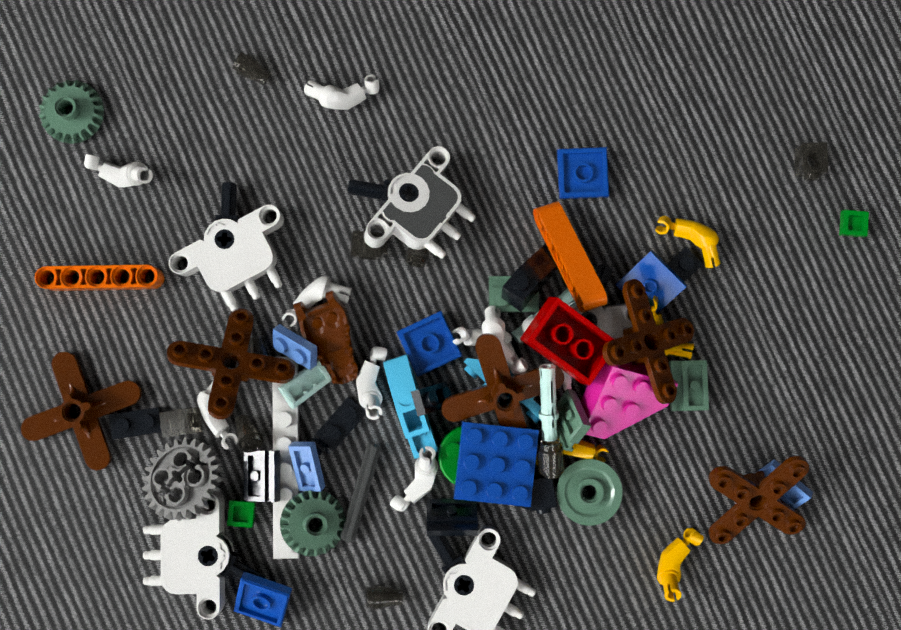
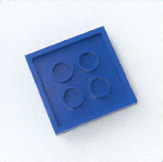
M462 421L453 498L457 500L531 507L539 430Z

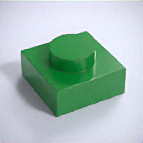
M842 210L840 213L839 236L867 237L869 212Z
M229 500L227 526L253 528L256 502Z

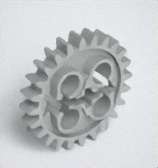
M184 438L183 442L175 439L173 447L166 443V451L157 450L159 457L157 459L150 458L153 466L145 467V470L150 473L149 476L142 477V480L148 482V485L142 487V490L148 492L144 499L151 502L148 507L156 510V514L164 516V518L169 520L173 518L181 521L182 517L191 520L192 513L200 516V507L209 509L208 500H216L212 493L213 491L218 492L221 490L216 486V483L223 481V478L217 476L218 473L223 471V468L217 465L221 460L214 456L216 452L209 448L207 444L201 443L196 439L191 441ZM186 458L196 464L195 469L202 473L201 480L198 483L196 481L200 475L194 472L195 469L187 464L182 466ZM200 461H201V462H203V463H205V464H208V465H203V466H201V465H198V464H200ZM167 476L168 480L165 483L170 486V489L164 486V480ZM170 490H172L178 494H181L183 492L182 498L178 501V498L170 494H165V496H162L157 493H170Z

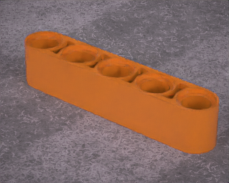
M556 201L535 208L533 215L536 225L579 311L584 313L606 305L607 295L561 204Z
M151 265L44 266L36 271L34 277L39 287L53 291L157 289L164 283L163 272ZM128 271L129 280L123 284L121 276L124 272ZM153 271L155 275L154 280L151 283H147L146 275L148 272ZM78 272L79 280L76 284H73L72 276ZM100 272H103L104 280L98 284L96 277ZM50 273H53L54 281L49 285L47 277Z

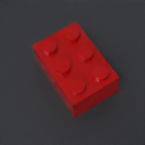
M549 297L520 340L579 383L590 386L606 363L602 353L603 346L606 342L613 340V338L558 297Z

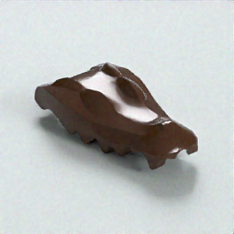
M333 290L326 292L328 302L309 309L305 307L302 301L295 303L293 307L298 317L302 337L318 346L317 359L322 366H326L332 383L345 384L355 380L359 371L353 356L350 324L345 307Z

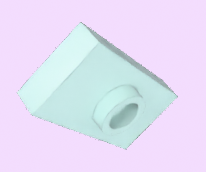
M317 359V366L311 370L304 368L290 382L278 387V390L290 408L295 409L332 381L326 368Z

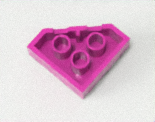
M632 362L612 367L607 363L604 364L591 385H587L580 401L591 424V428L585 435L606 439L669 405L659 403L656 399L645 365H634ZM674 380L675 386L677 388L678 383Z

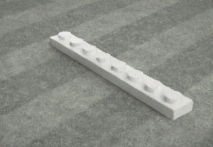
M277 357L291 361L295 366V375L299 373V364L289 357ZM272 382L273 451L280 450V501L273 502V559L299 558L300 554L293 551L285 543L280 531V518L289 500L299 494L288 448L292 442H299V406L291 409L278 390V387L282 384Z

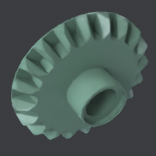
M66 80V82L57 83L53 88H48L49 92L42 96L43 101L39 105L41 125L54 139L69 144L80 143L92 137L100 128L104 117V105L97 91L87 83L78 80ZM73 105L72 112L66 115V109Z
M583 459L566 467L560 475L556 486V497L561 510L569 519L581 525L593 526L606 522L617 512L622 501V484L617 473L606 463L596 459ZM587 485H593L594 494L589 498L583 497V488Z
M303 491L290 499L284 507L280 518L281 535L285 543L296 553L304 556L325 554L332 548H335L336 544L341 540V533L346 519L344 509L339 501L327 492ZM316 517L319 518V527L315 530H310L308 527L309 521Z

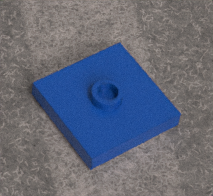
M607 147L557 149L559 199L609 197Z
M653 250L644 256L615 284L622 291L626 281L631 279L639 280L645 287L650 306L655 305L653 296L655 295L658 298L656 314L687 287V284Z
M442 311L396 332L417 377L462 356L458 345L453 343L455 339Z
M243 572L234 612L281 627L286 615L292 588Z

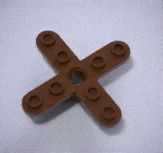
M637 279L628 280L624 283L622 292L633 326L623 329L624 336L604 344L602 350L603 358L612 367L632 362L634 365L645 363L656 399L662 404L672 403L676 398L677 388L664 350L691 341L694 327L686 318H678L656 326L645 287Z
M238 309L230 313L222 347L187 341H175L167 348V358L172 364L212 372L214 380L208 400V412L216 419H226L233 414L241 381L247 382L251 378L285 384L290 382L295 375V366L287 359L247 352L254 324V316L246 309Z
M484 333L477 338L475 350L486 385L446 398L441 406L442 414L448 421L456 422L495 410L499 425L527 428L519 401L540 395L539 368L511 376L498 337L491 333ZM556 366L555 382L556 389L562 386L565 378L563 371ZM510 393L508 399L498 400L501 394Z
M59 352L52 359L51 365L64 402L62 405L26 418L21 425V433L25 439L37 441L73 428L87 466L96 471L105 469L111 463L112 456L99 418L136 404L142 395L141 387L134 381H123L90 394L76 356L70 352ZM76 405L81 409L79 417H76L74 414Z
M801 456L790 457L767 477L763 471H758L756 474L749 473L743 475L727 466H719L713 469L708 477L710 485L736 502V504L711 525L708 531L711 541L716 544L728 543L757 517H760L786 534H797L802 531L806 524L803 515L779 500V498L808 473L809 464L805 458Z

